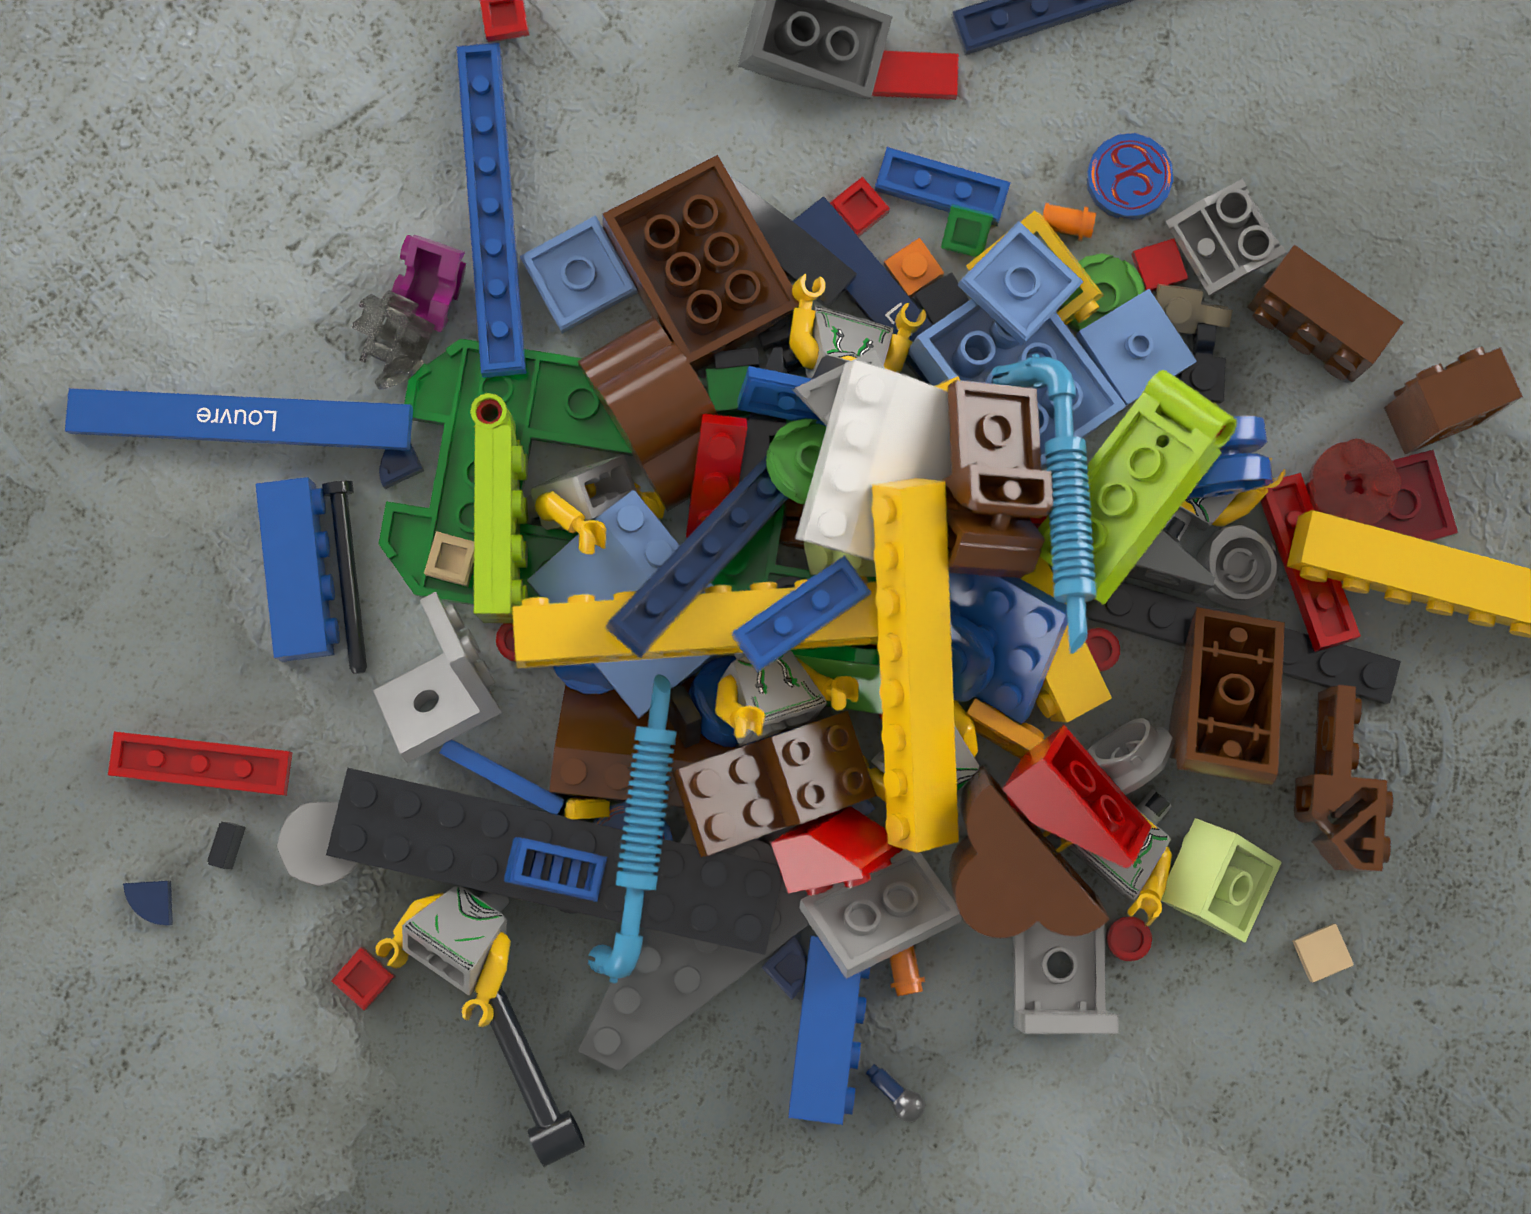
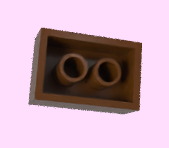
M1293 245L1247 306L1248 309L1254 312L1253 318L1259 324L1270 330L1278 329L1289 337L1288 342L1294 349L1305 355L1313 354L1325 363V370L1332 376L1343 381L1348 379L1352 383L1375 363L1404 323L1296 245Z
M1483 346L1468 351L1457 357L1458 361L1445 367L1446 370H1444L1442 363L1431 366L1417 373L1416 378L1404 383L1405 387L1393 392L1395 399L1385 406L1384 409L1405 455L1480 425L1523 397L1501 347L1485 353Z

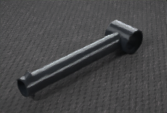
M501 984L496 998H490L489 1000L494 1013L490 1025L536 1125L527 1131L533 1149L539 1161L545 1167L585 1148L586 1145L579 1126L570 1110L560 1114Z

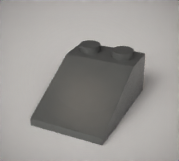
M755 0L737 66L774 80L869 100L873 93L893 17L849 0Z
M1161 530L1126 576L1196 597L1213 587L1215 577L1163 530Z

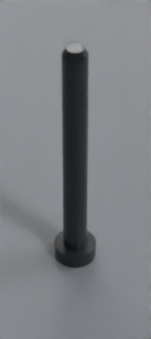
M333 481L322 484L323 496L330 497L349 669L353 674L365 673L367 662L348 495L354 493L353 481Z

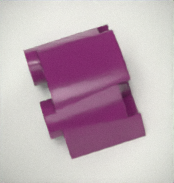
M407 235L400 252V259L405 261L406 273L405 276L399 274L396 277L391 291V298L396 300L393 316L442 332L449 321L447 314L452 299L458 300L466 270V263L461 260L465 252L418 235Z

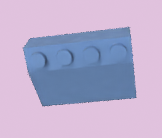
M971 299L919 334L909 348V356L932 386L959 376L961 381L993 384L992 379L1002 377V375L993 376V368L1024 361L1027 358H1032V354L1035 353L1039 357H1051L1062 362L1071 372L1076 389V398L1072 400L1074 437L1086 438L1126 407L1125 403L1056 312L1022 346ZM1047 387L1037 389L1042 470L1046 468L1047 460L1045 458V442L1056 438L1054 403L1049 400Z
M633 489L595 519V521H600L606 526L605 549L595 545L594 554L582 553L578 549V534L534 573L527 582L539 597L548 598L549 604L568 603L567 598L569 596L581 594L594 595L595 601L614 600L613 594L638 591L680 545ZM719 655L594 664L639 719L650 710L653 682L656 675H664L670 681L671 688L682 685L700 671L704 665Z

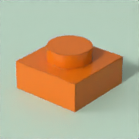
M921 238L916 239L886 259L883 265L910 298L944 275V271Z

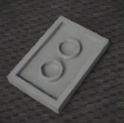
M906 849L902 850L890 859L892 865L870 873L871 880L859 886L845 888L843 882L833 884V888L826 892L801 899L799 909L846 979L961 922L962 916L959 913L956 902L920 852L915 853Z

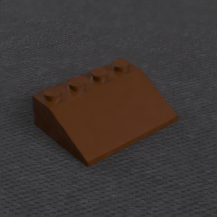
M718 155L602 214L603 229L637 288V292L651 317L658 321L670 341L677 344L695 372L714 363V354L720 351L736 350L791 314L794 308H799V302L793 296V287Z
M692 676L682 684L687 693L696 676ZM565 684L554 747L549 792L626 802L627 798H631L632 795L627 793L628 789H633V786L629 785V780H634V777L630 776V771H635V768L631 767V762H636V758H632V755L638 751V749H633L634 744H639V740H634L636 726L648 727L650 710L638 719L615 689L604 694H583L569 688ZM667 717L666 730L675 731ZM676 734L675 745H670V749H674V754H669V758H673V763H668V767H672L673 771L734 750L736 746L724 747L708 740L701 734L700 743L685 748L678 734ZM667 772L666 776H671V780L665 783V785H670L669 790H664V794H668V799H663V803H667V807L684 808L672 772Z

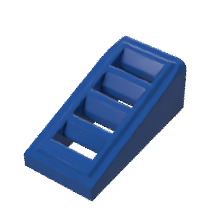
M514 837L504 882L597 902L607 857ZM527 850L534 851L529 877L522 876ZM545 854H550L553 856L547 881L540 880ZM568 858L571 861L566 884H558L563 859ZM581 862L589 863L584 889L576 888Z

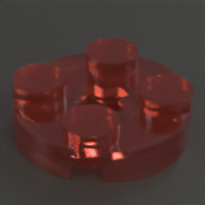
M1356 438L1331 446L1315 460L1309 474L1311 491L1309 496L1315 511L1371 526L1383 519L1391 511L1396 503L1402 481L1393 461L1382 449ZM1346 474H1349L1351 477L1358 475L1363 480L1361 484L1364 489L1362 495L1356 491L1350 495L1345 492L1344 488L1347 486V482L1344 476Z

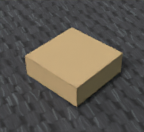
M436 531L424 574L469 587L474 569V541Z
M1335 923L1292 940L1310 982H1316L1354 965Z

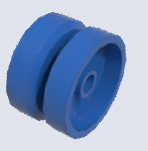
M1234 417L1237 420V426L1233 435L1225 445L1219 448L1222 453L1186 499L1228 496L1262 488L1273 483L1269 457L1252 453L1268 443L1265 421L1262 417Z

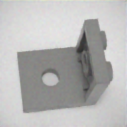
M436 592L421 599L420 602L444 653L373 690L397 748L406 763L502 713L490 691V686L495 684V680L484 660L477 662L480 659L478 653L481 651L469 629L460 631L465 628V625L453 604L445 607ZM439 699L437 705L432 710L420 712L421 707L427 701Z
M1036 922L1025 932L1013 936L1014 1028L1025 1034H1118V1015L1106 1011L1105 924L1085 935L1064 936L1054 933L1039 922ZM1055 952H1064L1071 960V970L1062 978L1053 977L1047 969L1048 958Z

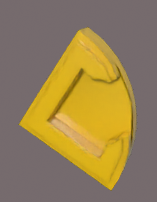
M573 797L566 802L565 817L568 819L609 817V801L601 798Z

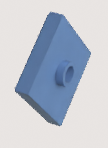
M596 215L520 256L562 334L638 293Z
M1018 221L960 280L958 286L1023 346L1084 281Z
M1150 289L1096 320L1075 335L1086 353L1126 406L1140 397L1149 380L1157 372L1166 370L1173 376H1176L1197 362Z

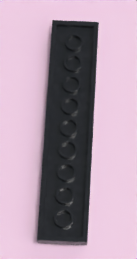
M347 767L326 856L617 922H622L626 887L616 885L617 871H622V868L618 867V862H623V858L619 857V853H624L625 849H621L620 846L622 843H626V840L621 838L623 834L627 835V831ZM514 837L607 857L597 902L504 882ZM662 839V844H657V848H661V853L656 854V857L660 858V862L655 863V866L659 867V871L653 874L658 876L656 890H644L640 927L765 955L782 882L779 865L723 852L700 857L696 846ZM527 850L522 876L529 877L534 851ZM545 854L540 880L547 881L553 855ZM563 859L558 884H566L571 859ZM581 862L576 888L584 889L589 867L587 862Z

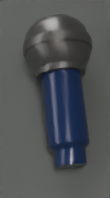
M873 1064L865 1074L870 1077V1081L893 1103L892 1106L897 1117L905 1122L916 1121L920 1118L925 1108L921 1095L908 1089L905 1090L883 1068Z

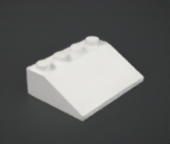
M857 360L845 363L795 539L875 562L872 485L912 478L940 481L952 474L948 391L900 373Z

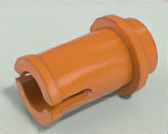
M1045 203L1043 217L1055 232L1078 236V241H1082L1083 237L1091 239L1096 213L1089 212V207L1085 206L1084 210Z
M914 945L889 957L894 980L890 987L895 988L896 996L923 992L921 983L925 982V977L920 978Z

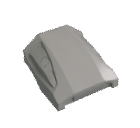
M1243 179L1203 198L1166 221L1167 226L1209 297L1257 269L1286 255L1285 249L1274 237L1268 223L1262 217L1260 209L1255 205Z

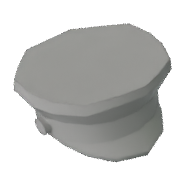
M1243 525L1223 527L1210 536L1197 554V561L1215 577L1213 587L1205 592L1209 600L1226 607L1245 611L1273 595L1279 574L1280 559L1274 544L1270 543L1255 530Z
M1139 718L1123 724L1109 735L1100 739L1087 752L1119 789L1127 795L1152 780L1164 770L1175 740L1163 727L1155 728L1148 720Z
M339 802L300 804L287 816L280 830L277 849L289 876L321 887L340 881L350 875L359 863L326 856Z

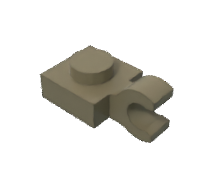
M1165 284L1157 285L1155 298L1177 332L1196 334L1198 322L1230 327L1233 310L1228 309V306L1201 303L1202 290Z

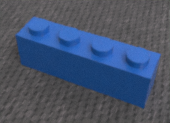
M309 477L257 483L256 494L274 658L281 662L334 656L333 644H339L340 632L337 618L330 617L329 601L335 600V587L332 575H326L324 558L330 557V541L327 531H321L319 515L326 513L323 489L316 488V484Z
M810 935L788 1118L843 1125L844 1114L852 1115L855 1099V1087H847L849 1068L858 1069L861 1042L853 1041L855 1023H864L866 997L858 996L860 978L869 979L870 967L846 979L819 937Z

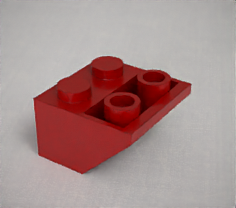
M851 806L801 823L771 842L788 894L806 890L808 896L826 892L833 888V884L843 882L845 888L864 884L871 880L870 873L892 865L890 859L903 850V848L888 844V834L885 828Z

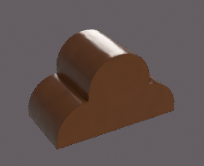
M652 317L580 359L577 363L668 512L691 497L702 414H718L704 386L683 352L675 342L670 341L658 321Z
M1196 607L1187 636L1182 674L1174 696L1168 731L1175 740L1169 758L1176 759L1179 770L1265 785H1272L1278 776L1285 622Z
M982 765L962 790L960 808L968 835L955 848L949 864V878L957 908L964 921L980 934L994 938L1016 936L1028 930L1036 922H1039L1048 930L1064 936H1081L1100 928L1110 919L1098 895L1063 855L1055 850V846L1047 837L1043 836L1040 829L1035 824H1032L1024 813L1017 812L1011 806L1007 799V794L1001 785Z

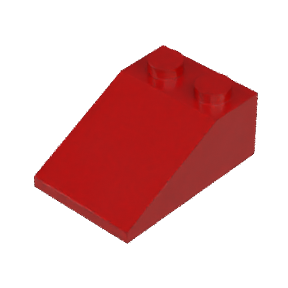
M1065 725L1025 753L1002 788L1007 794V799L1011 806L1017 812L1024 813L1032 824L1126 869L1134 864L1152 828L1150 823Z

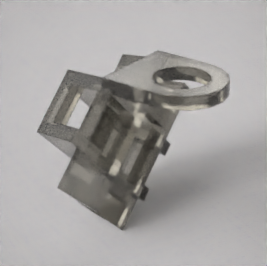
M390 290L382 296V299L372 294L362 299L359 307L364 308L361 317L354 321L351 327L368 336L359 360L366 363L373 356L386 362L383 372L375 380L376 387L379 390L396 386L416 374L424 364L422 358L435 327V324L415 315L419 304ZM381 338L391 343L392 347L390 348L378 342V339Z

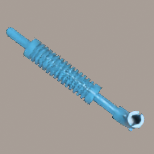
M1035 353L1032 354V358H1027L1024 361L996 366L993 368L992 375H1002V377L992 379L993 384L1027 388L1034 386L1035 389L1047 387L1049 400L1054 403L1056 438L1045 442L1046 471H1051L1053 507L1049 514V520H1051L1050 529H1052L1050 532V537L1052 538L1051 546L1053 547L1051 552L1052 556H1054L1052 557L1053 573L1055 574L1053 576V582L1055 583L1054 600L1066 603L1069 651L1073 654L1081 648L1087 638L1085 602L1096 598L1095 573L1093 572L1095 569L1093 564L1094 555H1092L1093 538L1091 537L1092 529L1090 528L1092 523L1090 519L1091 511L1089 510L1090 502L1088 501L1090 494L1088 493L1089 479L1087 475L1088 467L1086 466V440L1074 437L1072 400L1076 398V389L1071 372L1062 362L1051 357H1039Z
M661 674L656 675L653 682L648 727L636 726L634 740H639V744H634L633 749H638V751L632 755V758H636V762H631V767H634L635 771H630V776H633L634 780H629V785L633 786V789H628L627 793L632 795V797L626 800V803L631 805L625 808V812L629 813V816H624V821L628 822V825H623V830L627 831V835L623 834L621 838L626 840V843H622L620 846L621 849L625 850L624 853H619V857L623 858V862H618V867H621L622 871H617L616 885L626 887L621 933H616L613 949L602 944L595 946L589 952V956L595 958V961L588 960L590 968L594 972L610 977L609 982L617 983L618 978L629 976L638 962L643 936L639 935L644 890H656L658 876L653 874L659 871V867L655 866V863L660 862V858L656 857V854L661 853V848H657V844L661 845L663 841L658 839V836L664 833L659 828L665 825V822L661 821V817H666V812H662V808H667V803H663V799H668V794H664V790H669L670 785H665V783L671 780V776L666 775L667 772H672V767H668V763H673V758H669V754H674V749H670V745H675L677 731L666 730L671 684Z

